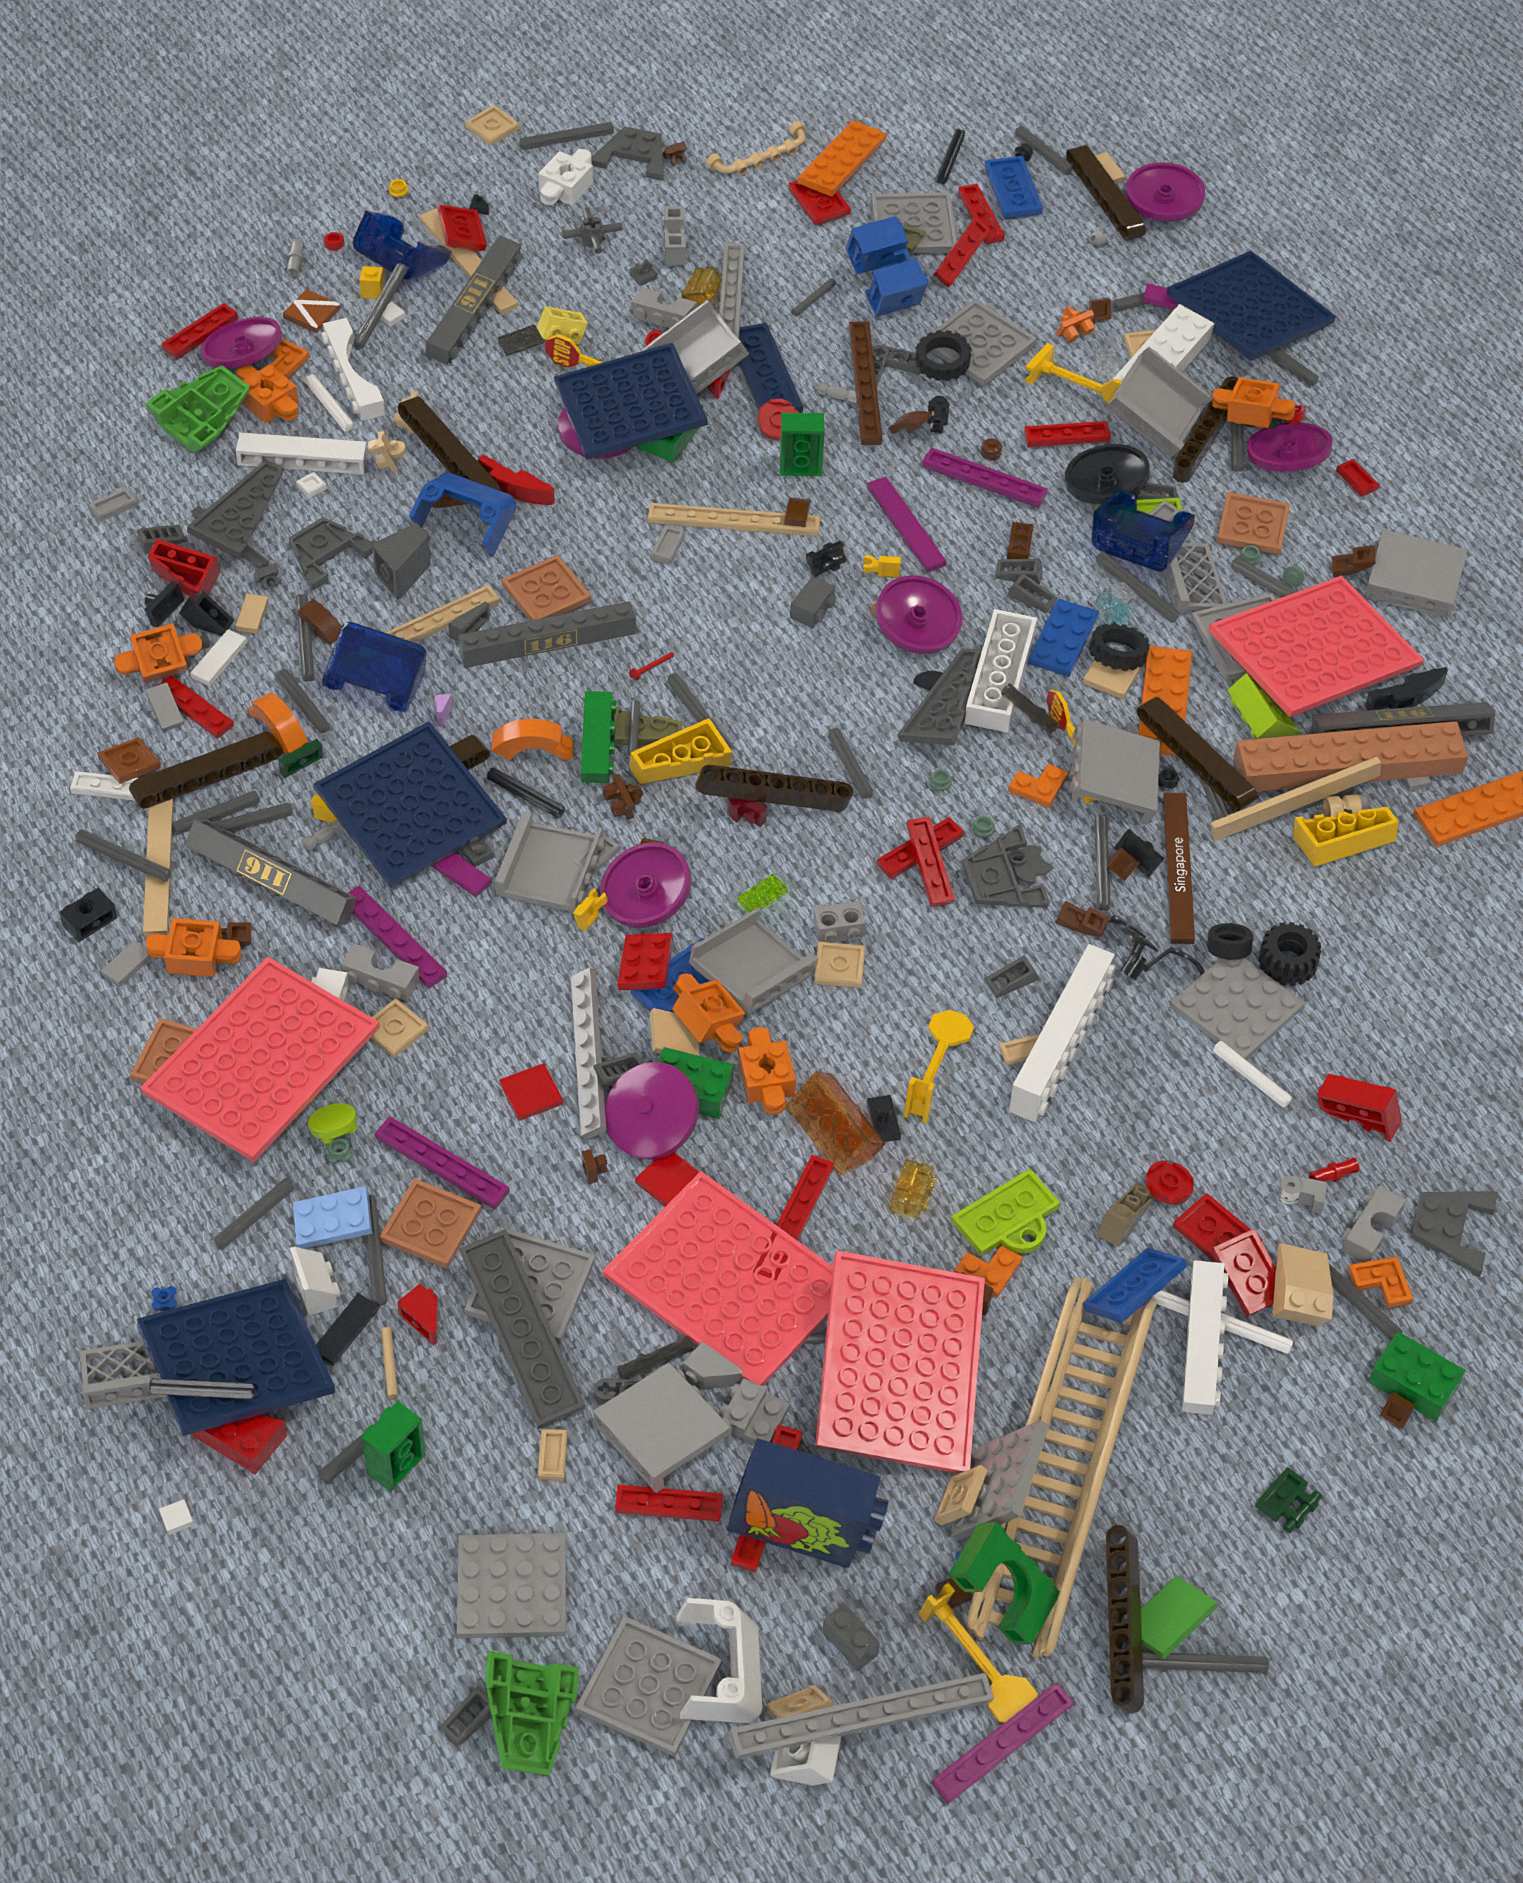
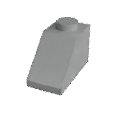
M703 1341L683 1362V1373L687 1382L691 1385H698L702 1389L732 1387L735 1383L741 1384L743 1370Z

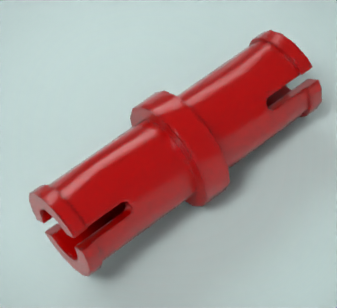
M1350 1158L1337 1164L1332 1162L1325 1168L1309 1172V1179L1337 1182L1341 1180V1177L1358 1173L1360 1169L1359 1164L1355 1158Z

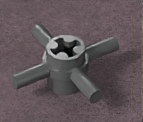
M584 208L582 210L584 219L580 228L562 231L563 239L582 237V242L585 246L593 248L596 254H600L602 252L601 243L604 233L622 231V224L602 225V221L598 217L591 216L589 208Z

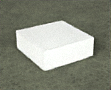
M390 302L380 319L391 327L404 319L406 315L404 310Z
M315 472L296 481L297 487L308 498L327 489L326 484Z
M184 1499L159 1509L168 1535L194 1526Z

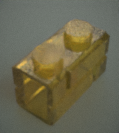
M714 266L706 267L705 269L703 267L695 268L692 276L688 279L685 290L682 291L681 297L697 302V307L706 300L711 304L722 282L717 269Z
M909 1159L905 1160L892 1197V1212L918 1219L922 1211H927L930 1197L927 1194L928 1191L934 1190L937 1177L933 1176V1166L924 1163L919 1164Z

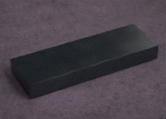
M357 1293L317 1342L316 1346L322 1359L334 1366L377 1313L379 1305Z

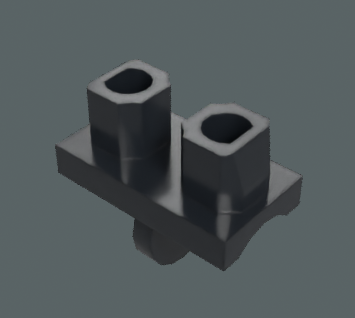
M935 396L931 401L929 400L928 412L932 416L927 420V423L931 424L930 432L943 433V425H948L950 402L943 396Z
M842 541L834 544L829 542L823 546L822 550L818 552L811 551L806 554L807 564L810 566L811 574L814 577L830 569L834 572L840 569V564L847 561L843 551L844 543Z

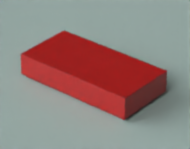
M1354 459L1337 466L1336 472L1361 497L1379 489V484Z

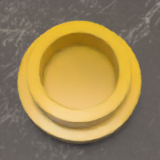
M395 179L390 183L389 193L394 197H403L409 191L408 185L404 180Z

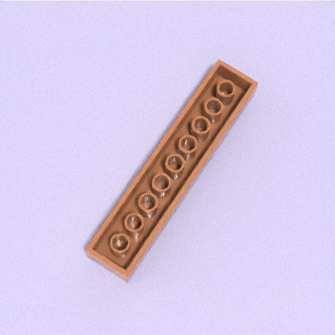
M1457 721L1238 740L1233 756L1237 771L1255 788L1256 792L1281 790V787H1287V789H1293L1295 786L1301 787L1374 757H1378L1381 762L1380 776L1366 782L1462 774L1468 760V754Z

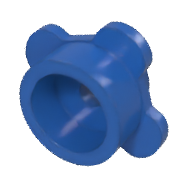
M174 1286L162 1289L154 1288L151 1291V1295L154 1297V1301L151 1304L152 1308L161 1311L174 1309L177 1306V1301L175 1300L176 1288Z

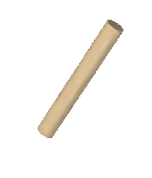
M384 1327L381 1329L387 1397L388 1399L398 1398L392 1331L390 1327Z

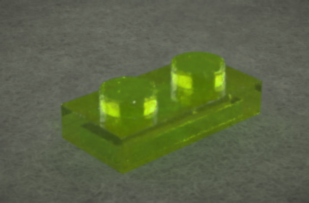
M771 874L738 896L737 902L747 912H752L757 908L763 910L787 894L788 887L774 874Z

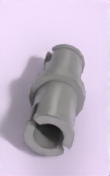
M293 239L291 241V249L287 255L288 267L286 270V274L289 277L299 276L300 264L303 262L302 251L304 247V242L302 243L300 239Z

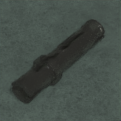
M1011 683L1002 689L1001 695L1030 717L1032 723L1041 726L1048 734L1056 731L1059 723L1047 715L1044 708L1035 705Z
M685 1336L646 1355L643 1353L639 1354L637 1359L617 1367L621 1379H629L641 1373L647 1374L656 1366L692 1352V1343Z

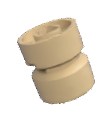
M1357 794L1344 795L1342 799L1339 796L1325 797L1323 801L1324 817L1337 816L1338 812L1357 814L1358 810H1362L1361 800Z

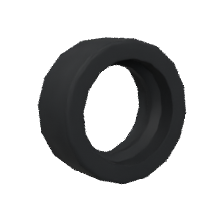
M1222 923L1210 928L1207 948L1213 956L1227 960H1238L1249 956L1252 952L1253 933L1247 927L1234 923Z

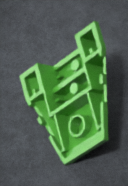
M224 366L198 375L199 379L187 383L184 381L180 383V387L171 391L165 389L145 403L163 430L191 452L203 449L220 435L251 390L248 384Z
M487 1651L485 1683L501 1769L544 1776L550 1775L561 1744L559 1738L562 1729L567 1727L569 1721L567 1714L571 1704L575 1703L577 1697L579 1667L558 1663L543 1666L513 1660V1655Z

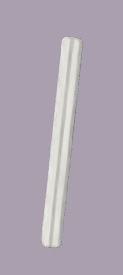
M1163 1290L1157 1292L1152 1297L1158 1305L1187 1316L1189 1314V1300ZM1221 1313V1319L1225 1320L1226 1331L1284 1353L1290 1352L1293 1344L1292 1339Z

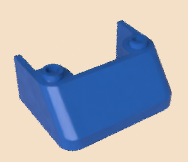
M444 473L427 482L422 487L409 514L413 524L418 523L422 528L433 504L439 501L443 495L480 508L479 516L481 520L490 524L482 544L489 556L493 557L516 510L514 498L507 493L451 473Z

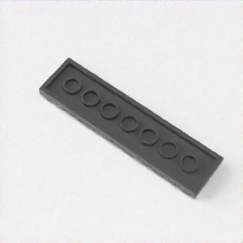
M504 1229L459 1248L537 1428L540 1429L586 1409L507 1230Z

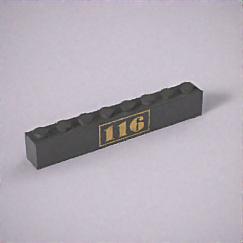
M501 235L498 236L427 340L426 356L447 365L452 358H456L461 344L464 345L466 343L469 332L475 330L478 319L483 318L488 304L491 305L496 296L495 292L502 290L505 279L510 278L515 264L519 265L522 259V254L520 253L521 244Z
M628 601L458 635L459 653L464 668L634 635L636 634V617L632 605Z
M1487 702L1313 714L1311 734L1456 721L1462 736L1493 734L1495 712Z
M206 819L194 820L185 846L191 848L193 854L210 858L212 864L229 868L230 873L248 878V882L255 886L262 885L267 888L268 893L274 896L281 895L286 898L287 903L297 907L299 905L306 909V913L316 917H323L325 919L324 922L331 926L337 927L338 925L348 924L358 898Z

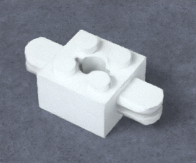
M578 149L572 156L559 151L538 173L541 202L546 205H554L557 200H561L573 205L593 184V165L591 164V153L588 150Z

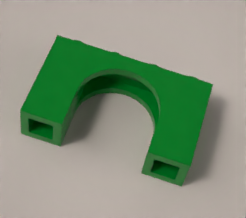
M995 1522L978 1523L948 1575L964 1592H982L995 1569L1001 1563L1005 1565L1013 1578L1014 1596L998 1628L1013 1644H1032L1055 1605L1060 1591L1055 1587L1053 1580L1042 1573L1037 1563L1021 1550V1546L1005 1533V1529L1000 1524Z

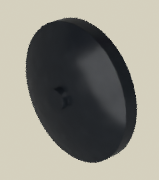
M1105 444L1087 449L1074 457L1065 471L1066 486L1071 495L1078 500L1090 504H1113L1127 500L1138 494L1147 485L1150 478V466L1147 457L1140 450L1123 444Z

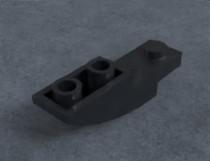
M1443 667L1426 672L1413 673L1405 676L1404 684L1370 691L1367 695L1365 707L1367 711L1415 707L1432 697L1444 685L1448 669Z

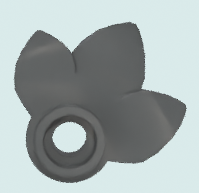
M1027 845L1022 849L1011 850L1007 854L1011 867L1020 880L1027 883H1035L1036 876L1045 875L1051 870V866L1039 857L1042 847Z

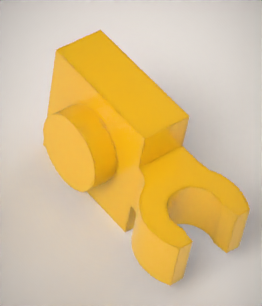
M865 555L863 559V572H878L880 577H899L901 557L879 556V560H876L871 555Z
M592 889L588 897L576 907L573 914L578 928L586 931L599 916L598 910L608 901L606 893L598 897L597 890Z

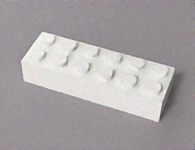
M1179 304L1113 379L1123 381L1137 357L1148 346L1157 351L1159 355L1173 364L1180 372H1183L1211 340L1214 323Z
M994 609L967 702L964 724L1008 733L1034 641L1037 618Z

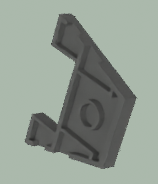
M624 126L591 157V164L593 166L607 169L612 156L650 163L646 170V177L662 181L664 179L662 134Z
M324 517L289 537V544L312 590L328 581V574L318 565L349 546L355 549L363 558H366L373 554L372 544L377 542L376 540L369 541L365 539L364 535L358 532L355 534L346 530V527Z
M1021 825L1015 826L1012 831L999 836L996 841L988 846L985 845L962 859L961 865L976 904L1049 907L1050 901L1044 885L1020 890L1006 851L1026 847L1027 845Z
M1421 1192L1411 1238L1437 1253H1444L1452 1258V1261L1456 1264H1463L1470 1268L1472 1273L1481 1276L1486 1253L1460 1246L1467 1210L1472 1209L1493 1215L1498 1192Z

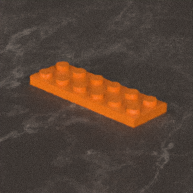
M852 120L798 176V184L833 197L884 143L887 133Z
M1157 646L1149 647L1146 659L1142 704L1154 697H1159L1185 721L1192 651ZM1140 720L1138 735L1160 741L1159 754L1177 756Z
M1523 771L1418 807L1414 810L1413 814L1436 847L1523 816Z

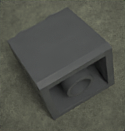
M418 523L372 544L374 573L397 600L405 595L430 566V536Z

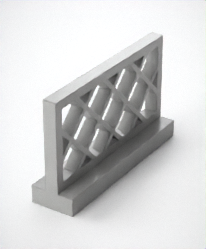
M1162 537L1156 554L1172 606L1179 612V615H1184L1186 610L1200 611L1227 604L1208 543H1173L1170 537ZM1174 550H1180L1185 555L1181 557ZM1194 551H1203L1205 556L1202 558ZM1191 557L1198 563L1194 565L1186 559ZM1182 564L1190 569V571L1187 573L1179 566ZM1202 564L1203 566L1208 568L1210 572L1206 573L1205 571L1200 569L1199 566ZM1193 573H1196L1203 579L1199 581L1191 575ZM1187 580L1195 585V587L1192 589L1184 582ZM1207 580L1208 582L1213 584L1215 588L1211 589L1210 587L1205 585L1204 582ZM1200 588L1208 595L1204 597L1203 595L1196 592V590ZM1192 596L1199 600L1200 603H1191L1189 598ZM1212 596L1220 603H1213L1209 598Z
M144 1341L80 1351L83 1380L82 1392L86 1410L166 1397V1395L151 1394L149 1392L150 1380L152 1378H159L157 1372L141 1375L147 1367L155 1370L150 1356L146 1359L139 1355L143 1350H147ZM125 1353L128 1355L121 1363L113 1359L117 1354ZM98 1357L102 1359L95 1367L87 1363V1359ZM134 1359L142 1363L135 1371L127 1367ZM108 1363L116 1367L109 1375L101 1371ZM122 1371L130 1375L128 1378L115 1379ZM96 1375L104 1379L102 1382L89 1384Z

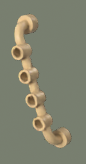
M795 121L789 127L790 134L797 138L795 140L787 139L780 146L775 147L772 145L760 154L754 152L749 158L744 160L737 159L729 166H724L723 159L719 154L715 153L707 158L706 165L711 171L717 170L723 174L737 172L741 176L747 173L748 166L753 165L758 169L764 166L766 159L770 158L772 162L780 160L781 153L787 152L789 156L796 154L798 147L805 141L806 127L801 121Z

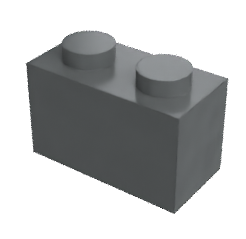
M812 576L791 603L790 618L813 628L817 622L823 620L826 610L834 606L836 602L835 586Z
M845 1603L824 1618L822 1633L857 1672L878 1656L880 1642Z

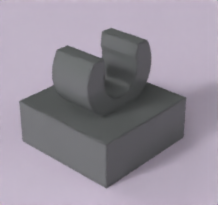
M647 259L642 264L636 263L635 267L630 269L631 277L640 286L658 279V273L652 268V264Z
M276 563L255 570L253 574L256 583L262 581L261 586L264 590L268 589L266 583L268 580H272L275 587L279 585V579L276 577L279 569Z
M478 836L471 839L470 844L462 848L463 855L474 867L494 858L493 851Z

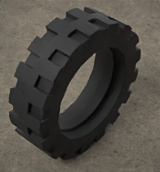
M937 330L936 333L930 332L926 337L923 336L920 339V343L918 342L916 366L929 379L935 378L936 381H951L952 378L957 379L961 374L964 375L970 367V344L967 343L965 337H960L959 333L955 332L954 334L950 330H946V332ZM947 347L959 353L960 357L954 362L939 364L930 360L927 357V353L936 348Z
M1111 623V625L1103 624L1102 627H1096L1092 633L1089 650L1090 655L1094 656L1095 661H1100L1101 665L1110 666L1111 669L1115 670L1118 668L1122 671H1128V669L1136 670L1137 667L1143 666L1147 659L1150 644H1148V638H1145L1142 632H1137V629L1129 628L1124 624L1117 625V623ZM1105 643H1121L1134 651H1118L1110 648Z

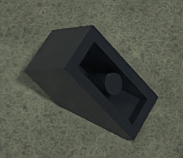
M204 591L189 597L179 611V614L193 627L221 636L229 630L234 622V619Z

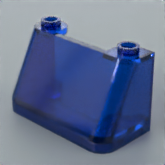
M365 210L353 238V247L357 252L390 272H393L398 263L406 265L407 272L403 277L405 280H414L445 265L452 253L451 250L444 246H430L419 241L416 247L411 246L401 240L404 233V225L399 219L392 215Z
M1118 489L1094 510L1092 544L1101 552L1103 551L1137 565L1162 572L1170 566L1192 530L1195 515L1180 511L1174 516L1173 522L1138 511L1135 496L1130 492Z
M345 622L340 629L323 675L322 686L330 690H340L345 682L386 695V703L392 710L407 713L425 675L427 653L423 646L415 642L354 622Z

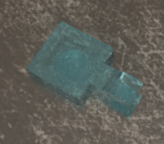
M1106 590L1094 602L1098 607L1106 611L1104 616L1113 623H1117V625H1126L1134 611L1117 597L1113 600L1112 595Z

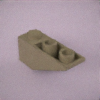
M1135 1183L1106 1212L1097 1236L1119 1247L1129 1237L1155 1198L1150 1194V1191L1145 1186Z

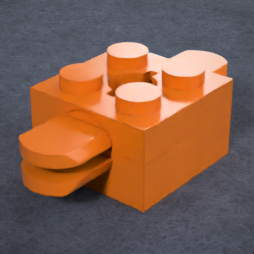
M250 364L238 368L237 377L251 388L242 404L263 422L268 423L277 416H281L286 421H291L298 417L297 386L270 364L259 371Z
M1239 377L1233 391L1218 388L1213 392V407L1228 410L1227 421L1235 422L1236 424L1268 428L1272 418L1290 420L1294 417L1295 411L1294 401L1279 398L1280 384Z
M168 624L130 635L132 650L117 654L114 664L116 671L121 675L139 671L144 684L170 675L186 672L187 664L185 658L201 652L202 640L196 633L178 637L174 624Z
M172 918L169 935L150 934L146 939L148 955L150 957L164 958L167 973L215 977L217 963L237 964L242 957L239 942L223 940L220 922Z
M681 974L673 987L679 997L672 1010L699 1043L715 1039L724 1051H736L743 1039L737 1027L746 1013L718 979L699 984L691 974Z
M757 1027L752 1029L748 1034V1046L738 1048V1066L747 1103L762 1101L766 1113L777 1115L784 1111L786 1097L795 1096L796 1079L787 1042L779 1041L772 1043L770 1033L766 1028Z

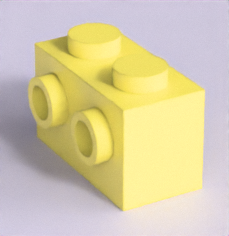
M545 306L537 329L545 340L560 334L572 339L575 344L580 345L588 323L580 312Z

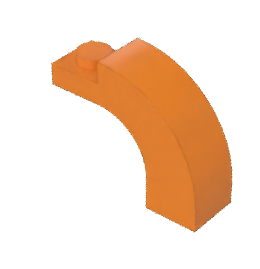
M270 692L251 702L252 706L247 708L250 717L261 719L268 726L281 747L282 753H291L303 744L308 743L297 719L277 695Z
M521 719L509 722L492 733L491 751L510 760L523 750L542 749L569 761L573 757L574 739L562 734L561 725L541 719Z

